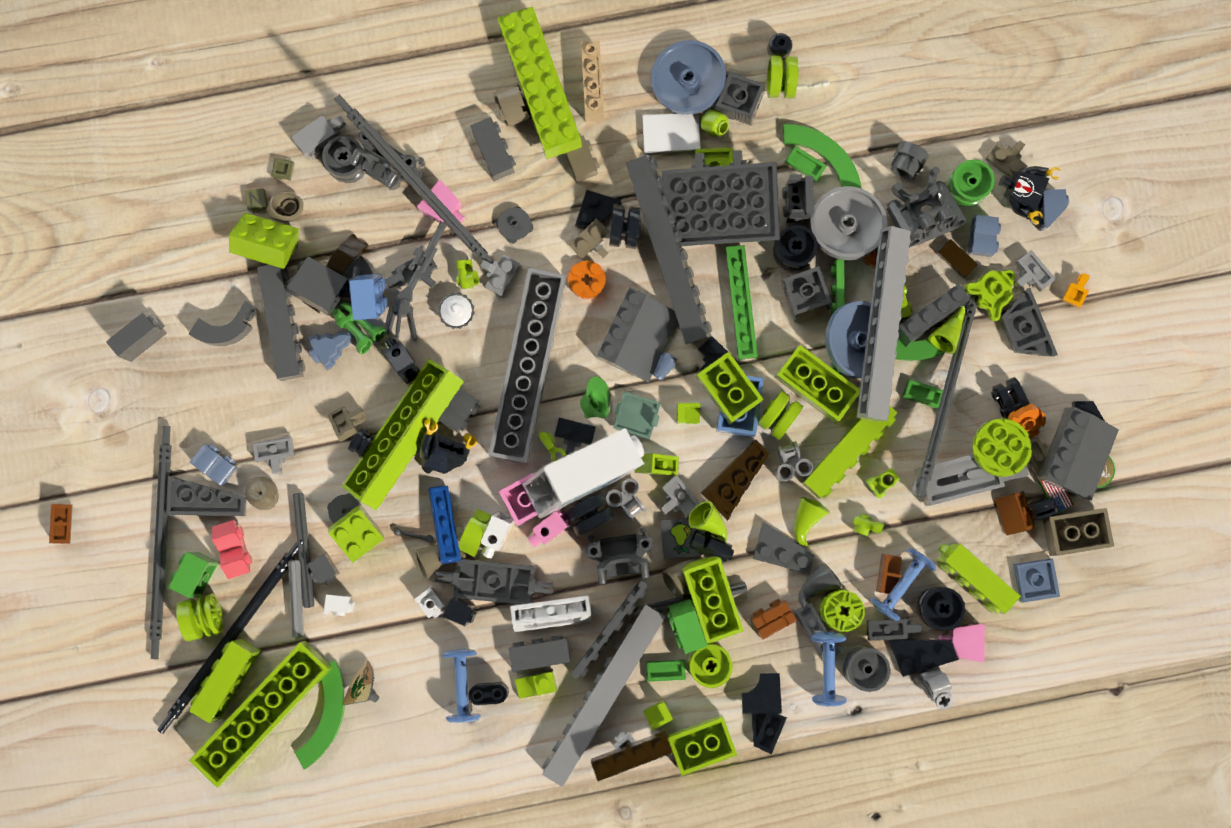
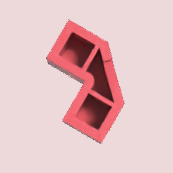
M235 520L212 527V541L220 552V567L227 579L249 573L250 564L252 563V557L247 551L243 538L244 531L241 526L238 527Z

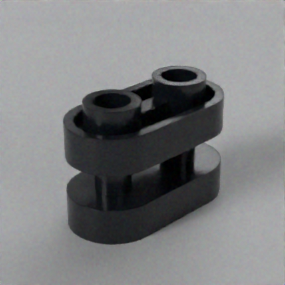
M1015 377L1006 380L1007 387H1004L1001 383L992 387L991 396L995 402H998L1001 408L999 409L1000 414L1004 419H1008L1011 412L1030 404L1021 384ZM1009 394H1011L1015 404H1013Z
M504 682L477 683L469 690L468 698L474 705L500 704L508 697L509 688Z

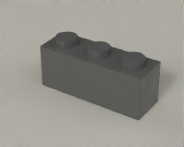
M489 117L470 125L493 180L496 181L515 173L513 166H516L513 156H508L506 149L509 148L505 139H501L498 134L501 130L497 121L493 122L492 118Z
M562 635L552 636L549 641H543V638L533 639L531 644L525 645L524 641L512 643L513 647L508 648L512 672L571 662L568 640L563 638Z

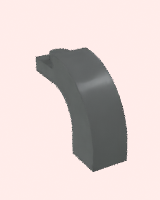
M245 301L235 318L224 326H212L198 318L189 335L212 346H228L237 343L253 329L247 323L254 318L256 308Z

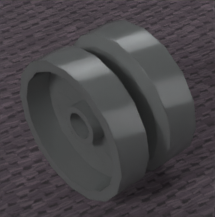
M338 136L333 138L326 144L322 153L323 164L331 176L338 182L346 184L355 183L362 179L367 171L362 168L366 160L365 156H360L356 166L349 163L356 148L363 150L360 143L352 137Z
M862 646L853 649L847 654L843 664L844 676L851 685L861 691H878L886 685L890 678L891 668L888 659L883 653L874 648Z

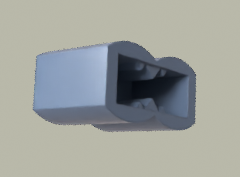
M984 215L972 217L968 254L992 257L997 253L999 248L997 234L1001 231V223H999L998 217Z
M203 444L189 463L219 485L224 486L238 468L234 465L236 461L228 455L223 457L219 454L220 449L213 444L209 446Z

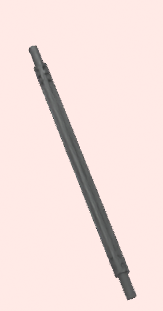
M340 94L337 95L334 100L347 113L346 116L477 258L493 264L494 261L487 255L488 252L357 109H353Z
M970 294L971 299L966 303L956 352L952 355L928 449L919 476L921 480L916 497L924 499L928 482L932 478L962 359L974 320V314L976 313L978 295Z
M163 426L162 445H160L149 638L151 640L150 659H159V643L162 639L168 515H166L167 489L172 445H170L171 426Z

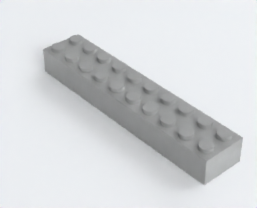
M528 268L488 456L528 465L565 290L566 275Z

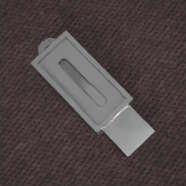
M973 454L937 463L933 469L931 481L927 485L923 499L924 506H931L1005 487L1004 481L1028 476L1027 465L1015 475L996 477L983 471L976 463ZM922 467L915 469L917 479L912 484V490L915 495L918 492L921 480L919 476Z

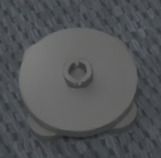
M519 206L505 210L496 220L500 233L510 244L523 239L534 229L529 215Z
M350 493L334 498L327 506L332 523H336L358 505H361L360 501Z

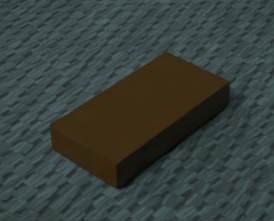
M952 239L936 253L964 279L978 265Z

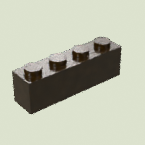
M662 731L591 758V765L597 782L672 754L673 751L666 732Z

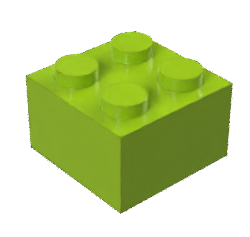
M358 505L328 528V534L352 563L384 540V534L361 505Z

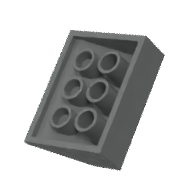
M629 287L598 352L597 359L649 383L660 355H662L678 320L675 311L650 296Z
M1065 408L1038 479L1092 501L1119 429L1078 408Z

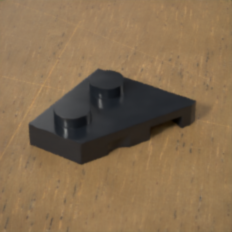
M586 189L575 226L586 229L596 218L601 223L613 211L614 204L620 205L621 200Z
M752 714L753 746L772 754L787 717L781 714Z

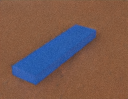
M448 486L430 487L428 493L440 563L460 562L461 556Z

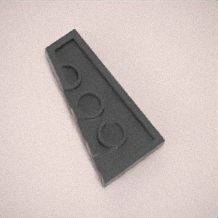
M168 476L166 515L246 516L247 499L245 496Z

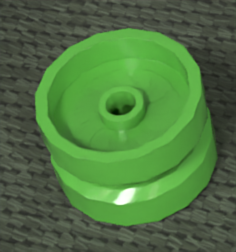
M976 159L966 160L949 176L947 187L958 205L965 207L975 206L983 201L992 191L995 183L994 173L983 161Z

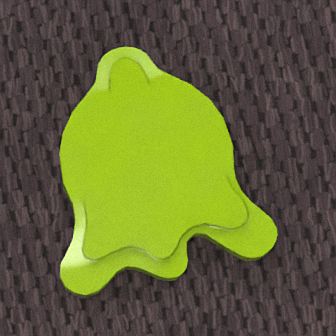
M991 270L984 273L977 282L966 284L964 290L967 294L979 296L977 306L987 310L989 319L995 322L1000 319L1002 308L1011 301L1014 295L1012 294V286H1014L1015 274L1011 270L999 272Z

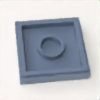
M1053 558L1013 564L1021 603L1060 597Z

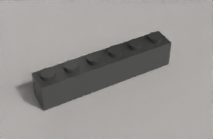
M272 265L257 267L276 377L280 381L304 377L305 363L300 358L302 346L300 341H297L296 334H299V329L293 319L296 313L294 305H291L290 302L292 295L289 294L286 279H289L287 268L282 269Z

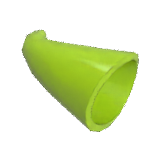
M959 307L952 317L928 337V341L935 348L949 354L956 352L965 316V307Z
M801 497L794 522V536L800 545L808 547L806 541L807 533L816 523L827 516L830 511L818 501L806 497Z
M705 501L698 504L689 514L688 522L690 527L711 532L718 539L727 542L725 523L713 503Z

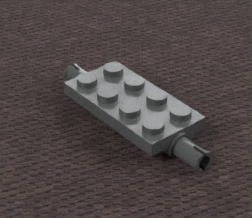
M461 559L460 562H457V568L454 572L436 570V575L443 576V578L435 577V583L452 584L454 586L453 598L522 605L532 603V594L534 592L552 595V589L544 587H553V582L536 581L534 579V566Z

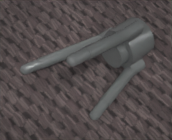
M395 300L387 335H390L395 316H397L395 339H399L401 317L405 318L409 314L413 339L417 341L413 307H410V301Z

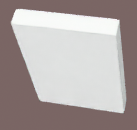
M699 113L642 116L644 154L692 152L695 149H701Z

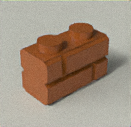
M778 598L769 603L770 607L763 610L760 608L752 613L753 617L750 620L762 640L797 621L785 600L780 601Z

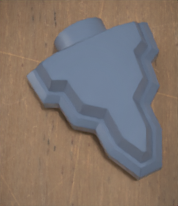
M340 331L334 335L326 333L319 336L315 334L308 338L312 347L308 352L316 364L321 362L328 371L336 365V360L341 357L342 350L349 346L354 336L350 331Z

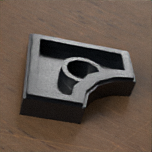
M761 673L756 687L749 692L741 694L742 714H782L780 673Z

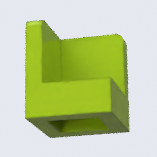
M677 403V424H699L701 403Z
M664 700L643 711L652 730L673 720Z

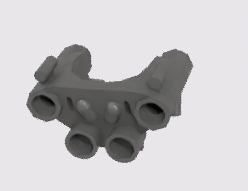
M359 132L358 140L364 147V150L356 148L349 163L356 166L360 156H365L366 160L362 168L367 170L366 174L390 190L398 189L400 182L406 180L364 134ZM391 147L422 180L424 173L421 168L426 165L424 159L420 157L417 162L414 156L404 155Z
M937 166L929 171L928 186L920 194H908L902 189L901 183H896L891 188L892 193L905 204L902 205L900 201L895 199L887 204L886 210L896 227L911 231L909 247L920 245L951 232L967 221L945 182H936L937 174L940 172ZM928 205L933 210L922 213L921 208Z
M642 527L640 529L642 535L632 534L610 537L594 542V536H588L590 544L587 545L585 553L589 559L600 563L597 566L599 584L606 583L604 571L607 573V577H614L617 575L639 573V566H641L642 578L649 577L647 559L642 557L645 553L652 550L653 541L645 535L646 528Z

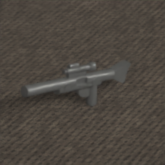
M440 221L425 251H423V246L415 249L413 253L415 257L412 263L409 264L408 269L413 271L415 264L418 266L407 287L397 295L398 299L412 302L413 290L418 281H423L431 288L436 284V281L430 278L433 272L430 263L438 250L435 247L447 226L444 222Z

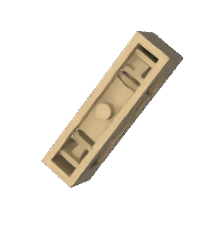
M600 41L581 42L585 122L604 121Z

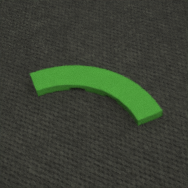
M783 124L784 144L797 145L814 150L834 168L841 187L851 186L862 189L855 165L838 143L812 128L794 124Z
M928 339L914 341L907 347L900 340H897V355L895 359L901 361H921L940 356L945 352L935 348Z
M336 660L329 663L332 669L321 680L324 689V709L321 721L310 740L295 752L304 770L324 755L335 740L343 721L345 705H343L345 699L344 680Z

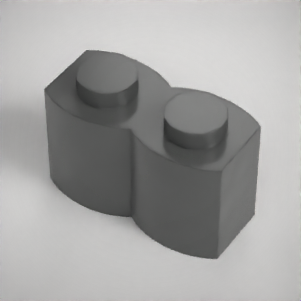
M460 388L438 420L458 433L460 430L464 431L469 424L467 419L471 414L475 415L480 407L478 405L479 400Z

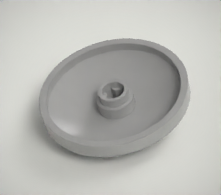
M851 186L838 187L822 195L814 205V215L810 219V230L817 239L818 247L826 254L841 260H857L874 252L879 245L880 229L887 227L886 213L880 201L868 191Z

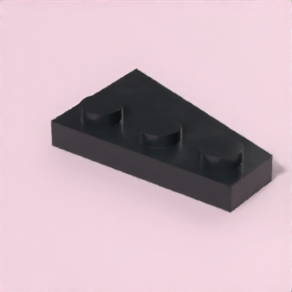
M889 640L902 677L960 659L953 640Z

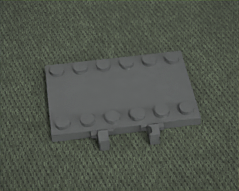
M734 150L733 163H729L728 166L709 167V165H705L704 153H696L695 164H691V168L662 171L663 191L670 200V205L668 206L670 212H673L676 223L674 224L676 230L681 234L682 241L680 242L682 246L780 240L777 162L747 164V160H743L742 151Z

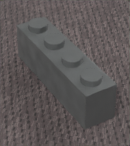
M958 283L902 323L898 330L899 340L907 347L956 312L959 307L964 306L971 298Z

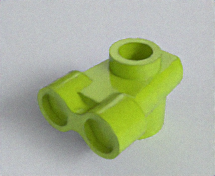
M457 260V284L461 289H470L473 286H477L479 284V275L477 271H472V260Z
M890 468L876 477L871 476L866 482L877 498L880 499L886 495L885 492L893 487L900 478L893 468ZM886 475H890L892 477V480L890 482H886L884 480V477Z
M861 513L860 516H855L853 531L868 536L870 530L881 534L884 524L872 521L871 516Z

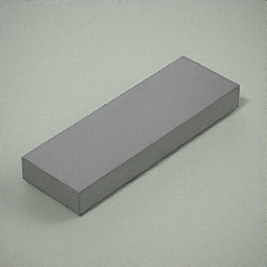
M808 602L805 609L801 606L793 612L823 661V643L813 641L811 637L815 633L828 632L812 603ZM835 644V656H836L837 654H839V653H841V652L839 651L838 647H837L836 644Z

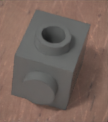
M323 554L307 564L312 571L310 575L315 583H326V585H329L337 580L335 576L340 574L329 554Z

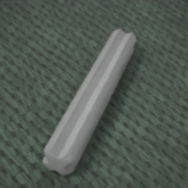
M299 560L289 561L292 636L299 638L304 636L301 566Z

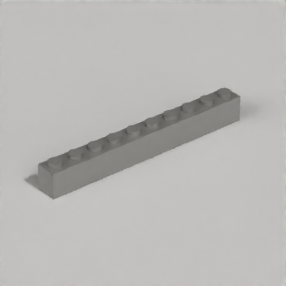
M894 226L880 229L857 418L872 421H887L890 412L889 402L892 395L891 386L892 378L894 377V362L897 355L896 346L899 338L901 306L904 299L903 289L906 281L908 249L911 242V231Z
M646 603L643 607L641 605L638 607L634 614L637 618L633 624L629 622L624 631L626 633L623 641L621 639L618 640L614 647V650H616L614 656L607 658L603 665L606 669L603 674L598 673L593 682L596 684L594 689L587 691L583 698L586 702L582 708L578 706L573 714L574 722L572 725L567 724L562 733L565 735L563 740L556 742L552 749L555 753L551 759L547 757L542 766L544 769L542 775L561 787L564 786L666 617Z

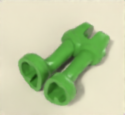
M344 300L340 304L348 316H345L337 307L333 309L331 314L335 319V323L341 328H346L354 335L357 340L356 350L361 355L370 350L372 340L379 342L387 333L384 327L375 326L366 319L353 320L352 304ZM355 321L360 326H362L367 331L371 339L366 334H364L353 322Z

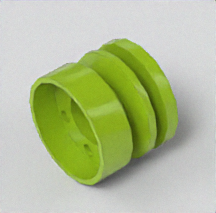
M832 590L822 597L819 604V615L828 627L841 632H849L856 629L862 623L865 616V607L857 594L848 590ZM841 606L847 607L845 610L846 615L839 613L841 612Z
M213 593L206 595V597H198L197 602L193 598L178 602L176 606L177 622L184 640L190 642L201 639L203 634L209 637L213 633L217 635L223 632L224 620L221 606Z

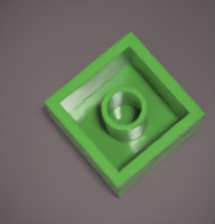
M187 552L183 554L179 560L180 566L177 572L175 571L170 577L168 588L188 598L202 596L219 562L200 552Z
M691 599L668 606L670 613H667L679 649L683 648L685 654L707 647Z

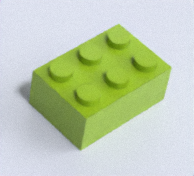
M248 213L242 215L229 234V253L282 269L286 267L299 246V228Z
M729 352L695 377L729 424L764 400Z
M722 714L667 735L682 776L737 755Z

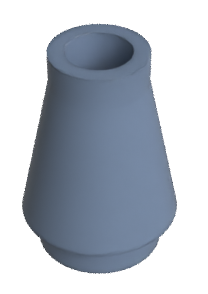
M664 352L663 355H660L653 376L662 381L677 365L678 359Z

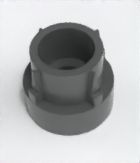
M901 141L894 153L891 171L903 179L914 180L917 173H920L929 154L922 147L914 143Z

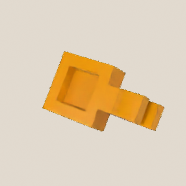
M1085 273L1079 274L1075 284L1069 283L1062 301L1076 308H1081L1089 292L1084 287L1090 276Z

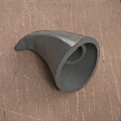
M825 562L807 578L799 591L798 601L804 609L810 597L821 592L842 589L839 578Z

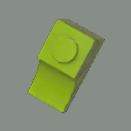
M553 670L515 679L519 699L557 691Z

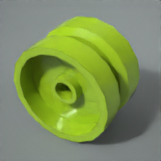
M770 55L767 71L768 98H778L782 87L784 98L795 99L799 77L797 56H787L783 65L781 56Z
M783 390L780 391L775 399H772L758 421V425L764 430L768 429L775 422L776 424L771 430V435L778 440L789 429L804 407L795 400L786 408L785 406L790 400V395Z
M710 643L707 644V647L691 652L688 659V669L693 679L699 685L706 688H717L725 684L730 678L733 671V663L729 653L723 647ZM708 661H712V668H707L706 665L709 664Z

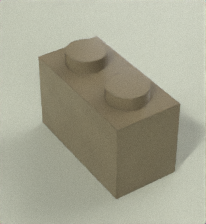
M584 135L580 136L582 148L565 153L576 182L598 175L597 169L600 168L596 157L592 158L590 151H593L589 140H585Z

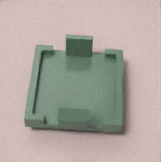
M624 392L622 401L617 403L614 413L617 417L613 429L621 431L626 428L629 434L650 440L653 427H657L660 416L657 414L661 403Z

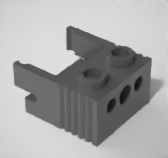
M729 72L728 76L726 75V82L716 108L712 106L711 109L725 114L729 119L752 126L765 93V84Z
M802 174L790 175L785 187H782V199H785L786 206H783V217H786V223H808L814 215L813 176L802 178Z
M820 266L780 280L794 322L798 321V314L825 305L827 310L832 309L830 305L832 301L826 284H824L825 281L823 280Z

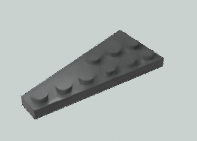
M641 579L570 675L576 680L579 676L584 677L589 670L587 665L591 660L595 662L601 653L599 649L602 645L606 646L612 639V632L614 630L618 631L624 624V620H622L624 616L632 613L636 607L634 604L638 598L642 599L648 591L646 589L648 585Z

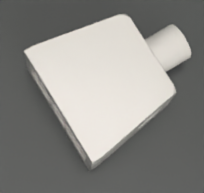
M499 511L492 515L481 540V544L485 545L481 552L483 556L492 558L495 550L499 551L502 548L514 523L512 517Z

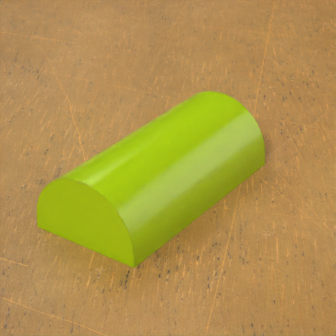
M717 556L707 557L686 565L682 570L706 643L710 644L743 632V626L721 558Z

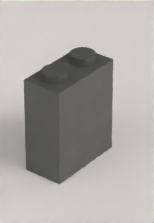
M307 257L305 261L302 260L300 262L296 275L288 280L287 289L289 294L330 316L349 286L348 279L314 259Z
M141 313L108 339L106 343L117 357L132 362L166 335L167 332L163 329L165 325L159 318H155L152 314L149 316Z

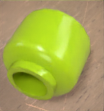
M711 109L701 117V128L705 133L713 137H719L725 134L729 128L728 117L717 110Z

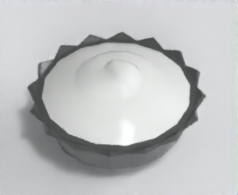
M460 292L456 294L451 293L440 301L438 316L446 327L461 329L472 321V317L475 314V306L467 295H462Z

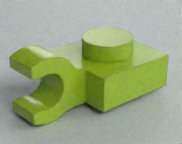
M543 430L537 434L551 454L554 462L557 461L555 458L556 453L560 452L564 457L566 456L563 449L554 446L553 443L556 441L550 432L546 434Z

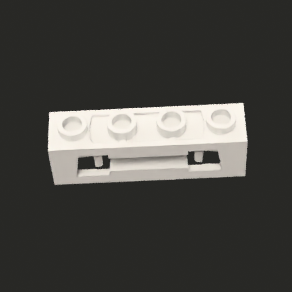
M589 596L510 606L514 632L592 622Z

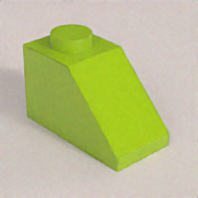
M644 453V456L641 457L644 464L635 469V473L678 476L679 457Z

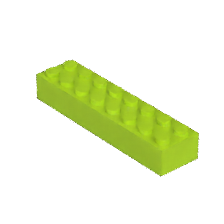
M533 6L498 17L505 45L546 159L582 148L581 137Z
M428 359L341 487L360 502L377 510L420 447L423 435L427 432L424 421L426 419L430 420L429 427L433 425L434 420L437 423L439 417L448 407L464 381L451 371Z
M306 641L300 642L189 761L215 787L222 786L314 689L332 667Z

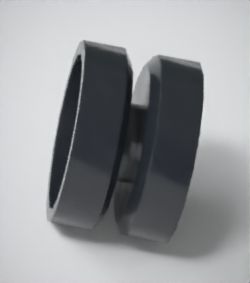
M614 204L609 246L619 247L622 236H626L625 247L636 249L637 237H639L641 220H639L640 207L631 206L628 218H625L624 205Z
M801 225L789 226L781 231L780 240H775L773 257L776 263L784 270L800 271L807 267L816 255L818 248L817 239L807 227Z
M602 493L591 498L588 497L564 512L569 521L573 522L579 518L582 519V521L573 526L577 537L614 517L610 508L597 510L606 503Z
M941 586L930 587L923 591L916 605L917 614L921 621L928 627L939 630H951L958 626L964 619L966 611L965 602L961 595L954 589Z

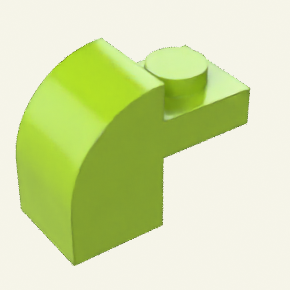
M477 508L462 534L459 550L473 557L476 556L482 545L481 540L492 515Z

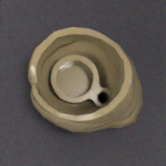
M291 191L279 192L272 196L267 207L268 216L278 221H293L303 212L304 202L301 197L296 196Z
M264 476L255 477L246 487V499L253 507L260 510H270L277 504L279 499L278 489L271 479Z

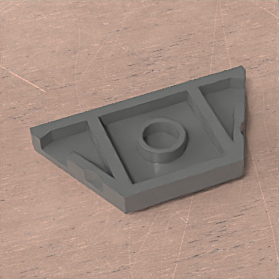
M1029 287L1023 291L1000 317L1003 328L1014 353L1048 357L1057 356L1056 348Z

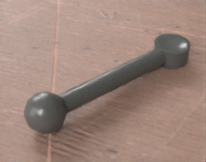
M399 528L394 529L393 532L396 536L405 535L424 539L427 542L433 541L432 535L424 536L401 531Z

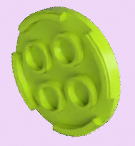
M991 420L983 424L973 438V457L978 466L992 476L1008 477L1015 475L1026 467L1031 458L1032 450L1029 434L1019 423L1013 420Z

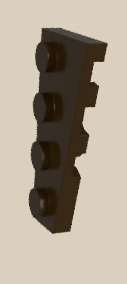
M755 439L700 493L708 501L712 502L718 512L728 521L731 513L739 504L744 492L749 488L751 481L757 475L770 453Z

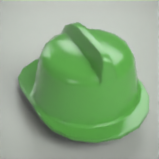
M592 377L588 381L586 394L580 400L584 417L586 419L595 417L606 418L609 414V387L602 378Z

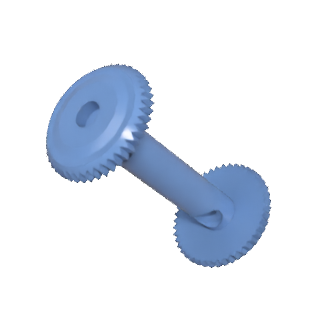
M912 548L907 549V553L914 561L883 603L874 598L870 599L871 604L878 611L894 621H898L900 617L892 609L922 568L925 566L931 571L936 570V565L929 558Z
M838 632L815 633L811 639L823 643V694L812 697V701L817 705L827 707L844 705L847 702V698L835 694V643L846 641V636Z
M473 649L450 650L442 654L444 658L454 657L457 714L446 716V720L451 723L472 722L481 717L479 713H469L466 656L477 655V652Z

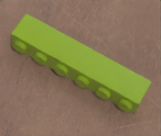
M889 405L890 412L887 421H872L859 418L801 484L818 499L826 498L833 491L831 487L834 483L839 484L846 475L843 473L848 468L851 470L858 463L856 459L860 454L864 456L870 450L869 444L873 440L877 441L884 434L882 430L885 426L890 427L895 422L896 418L894 416L898 412Z

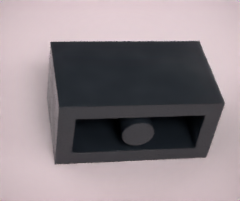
M451 598L443 618L466 626L474 622L477 612L474 611L476 606L458 598Z

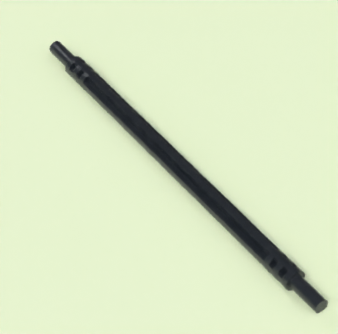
M297 541L291 550L284 554L167 712L168 716L157 729L158 732L164 734L174 719H178L201 688L205 678L209 677L213 670L211 669L214 663L222 658L224 654L222 650L225 645L238 638L289 569V561L295 560L294 557L298 553L299 544Z

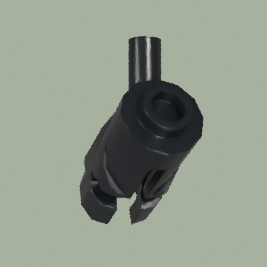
M700 529L694 531L689 542L690 548L700 554L708 555V557H720L722 562L731 560L734 554L731 544L711 534L705 537L706 532Z

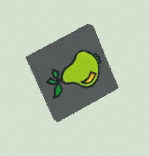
M688 518L660 520L663 559L702 556V554L689 547L690 539L696 529L690 527Z

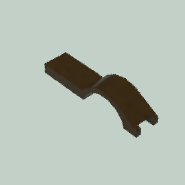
M354 234L350 235L333 253L326 267L344 276L352 261L362 254L369 244L366 242L361 243ZM303 302L304 304H306L307 306H309L310 308H312L313 310H315L317 313H320V312H321V311L317 310L316 308H314V307L308 305L307 303Z

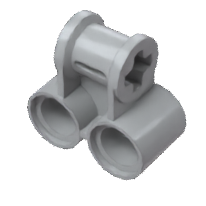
M796 441L787 446H777L778 456L782 463L775 470L777 480L781 482L789 481L793 478L794 473L799 477L811 474L813 465L809 460L800 458V451ZM800 463L807 465L808 470L806 473L799 471L798 466ZM781 468L788 469L789 476L787 478H783L780 475Z
M628 478L622 483V492L611 490L607 493L606 502L613 508L621 506L628 519L632 521L634 516L641 511L645 512L646 508L638 497L635 496L639 489L638 482L635 479ZM628 482H632L636 486L635 491L632 493H628L625 490L624 486ZM613 493L618 494L620 497V501L617 504H612L609 501V496Z
M939 666L919 672L920 679L927 689L930 699L941 710L950 708L953 704V698L950 693L952 686L947 675L942 673Z

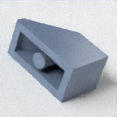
M1048 189L1044 191L1038 205V211L1043 215V218L1039 216V231L1047 229L1067 208L1069 196L1066 195V189Z

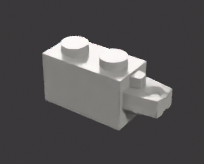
M322 115L291 137L309 160L319 156L326 144L333 138L338 137L341 133L339 130L345 127L346 123L341 116L334 120L328 119L326 121Z

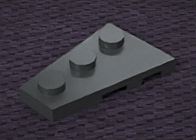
M762 522L753 559L810 574L814 555L765 522Z

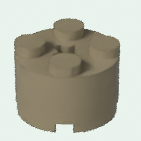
M518 82L496 90L493 93L495 102L500 108V117L506 127L531 119L525 98L520 93L521 88Z

